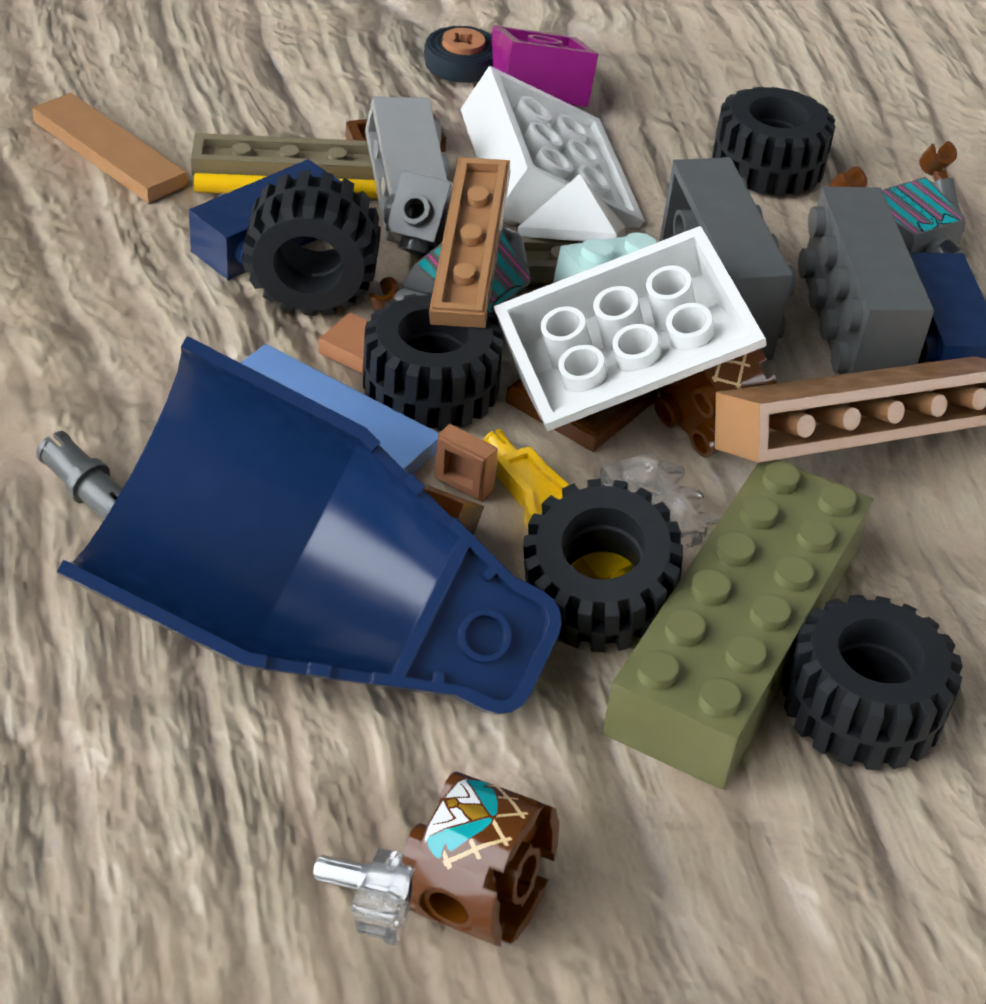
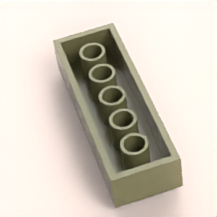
M772 460L757 463L613 680L602 734L723 790L785 681L802 624H806L808 615L815 608L824 609L825 603L830 601L857 553L874 498L851 490L845 485L836 484L796 468L787 462Z

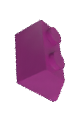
M493 25V68L572 106H589L599 55L596 51L577 37Z

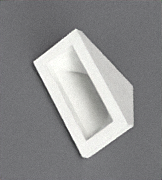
M581 174L577 175L518 226V233L522 237L585 241L587 239L605 240L625 237L626 226Z

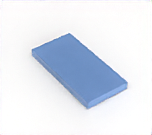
M267 344L240 362L366 427L381 442L380 446L408 474L410 472L412 474L416 473L437 454L438 432Z

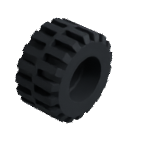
M778 87L742 89L737 91L736 94H730L725 102L722 103L712 158L731 157L740 176L746 179L748 189L755 191V193L773 194L775 196L801 194L803 190L815 188L816 184L820 183L824 177L836 127L834 125L835 118L832 114L828 113L829 109L826 106L817 103L816 99L797 91Z
M311 170L299 171L298 178L295 179L287 173L278 177L276 186L269 183L262 189L261 197L256 198L242 252L244 257L242 262L244 270L251 272L250 283L255 289L263 288L262 297L270 303L278 300L282 303L281 309L292 312L294 308L303 310V315L315 316V311L323 310L325 315H330L337 312V306L339 305L345 309L355 305L356 296L363 298L369 291L370 282H373L381 237V227L378 226L379 215L376 208H369L370 198L364 191L359 193L353 192L354 183L346 178L340 183L333 180V173L322 171L321 177L312 176ZM296 237H314L327 242L333 249L325 251L309 250L299 246L292 239Z
M432 293L421 296L410 294L405 295L403 300L393 299L386 302L384 308L376 309L371 314V321H367L365 326L363 389H365V395L428 428H437L438 431H442L449 424L463 428L471 425L473 418L482 419L486 416L489 407H494L497 401L504 345L503 331L500 325L495 324L496 318L488 312L486 328L431 325L429 309Z
M601 479L587 480V488L578 489L575 483L562 488V498L560 500L551 495L541 503L542 515L533 513L528 523V535L524 536L525 582L544 591L554 599L561 614L562 624L560 632L563 631L565 633V644L578 649L581 641L591 643V652H605V644L616 643L618 651L632 648V638L638 636L641 639L680 581L683 562V544H681L680 527L677 521L670 522L671 510L663 501L654 505L651 504L652 493L640 487L634 493L628 490V482L615 479L613 486H601ZM594 552H610L626 558L635 567L628 573L616 578L595 579L579 573L571 565L581 556Z
M849 595L847 602L835 598L827 601L823 610L815 608L808 615L806 624H802L783 686L782 695L786 696L784 708L787 717L796 718L795 730L801 737L813 738L812 747L823 755L830 751L839 756L837 762L849 766L852 765L853 761L864 763L867 770H880L882 763H887L891 768L898 769L906 767L909 758L918 762L927 756L930 747H935L941 736L963 678L960 676L963 667L961 656L953 653L955 643L949 635L939 634L938 628L940 625L930 617H920L916 614L917 609L904 603L901 607L890 603V598L876 596L875 600H867L863 595Z

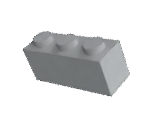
M373 96L365 133L386 240H396L386 231L387 224L384 223V209L388 197L391 194H396L402 170L448 181L449 159L447 154H441V123L439 118H433L429 98Z

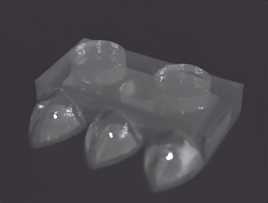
M649 452L601 465L599 475L601 486H613L615 479L628 482L629 491L635 493L642 487L651 492V504L664 502L671 510L670 522H678L683 549L705 543L721 519L719 515L710 512L696 511L702 504L704 493L689 486L677 485L685 473L684 468L678 464L669 461H658Z

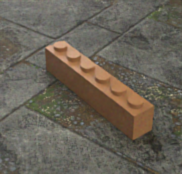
M973 356L716 392L715 449L760 463L985 426L986 359Z

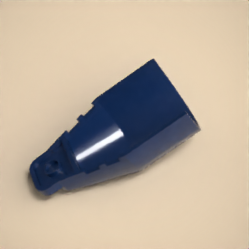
M186 336L181 345L178 370L167 401L128 481L88 545L74 561L68 562L63 559L57 570L59 576L241 667L449 696L491 715L507 714L523 706L534 689L559 636L562 624L560 610L554 599L544 591L513 576L456 517L452 518L424 490L425 486L411 472L408 474L380 446L381 442L366 427L189 336Z

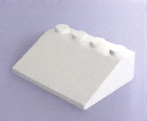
M489 66L462 106L461 112L476 153V158L510 160L511 175L503 221L511 225L522 224L577 175L581 174L626 228H640L645 220L600 119Z
M701 226L493 306L503 331L508 352L522 384L547 431L767 346L765 336Z

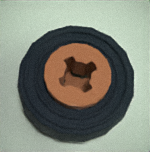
M469 26L440 28L430 33L425 41L424 57L426 67L432 74L444 80L458 83L479 82L488 67H493L492 34Z

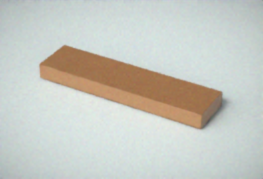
M68 93L32 107L33 120L36 124L147 203L187 187V172L74 94Z
M458 157L429 309L431 325L486 328L511 175L510 160Z

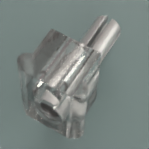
M378 848L371 864H360L325 855L319 856L313 870L316 880L358 890L351 904L357 933L381 938L389 945H395L399 942L412 913L410 897L414 869L403 864V853Z

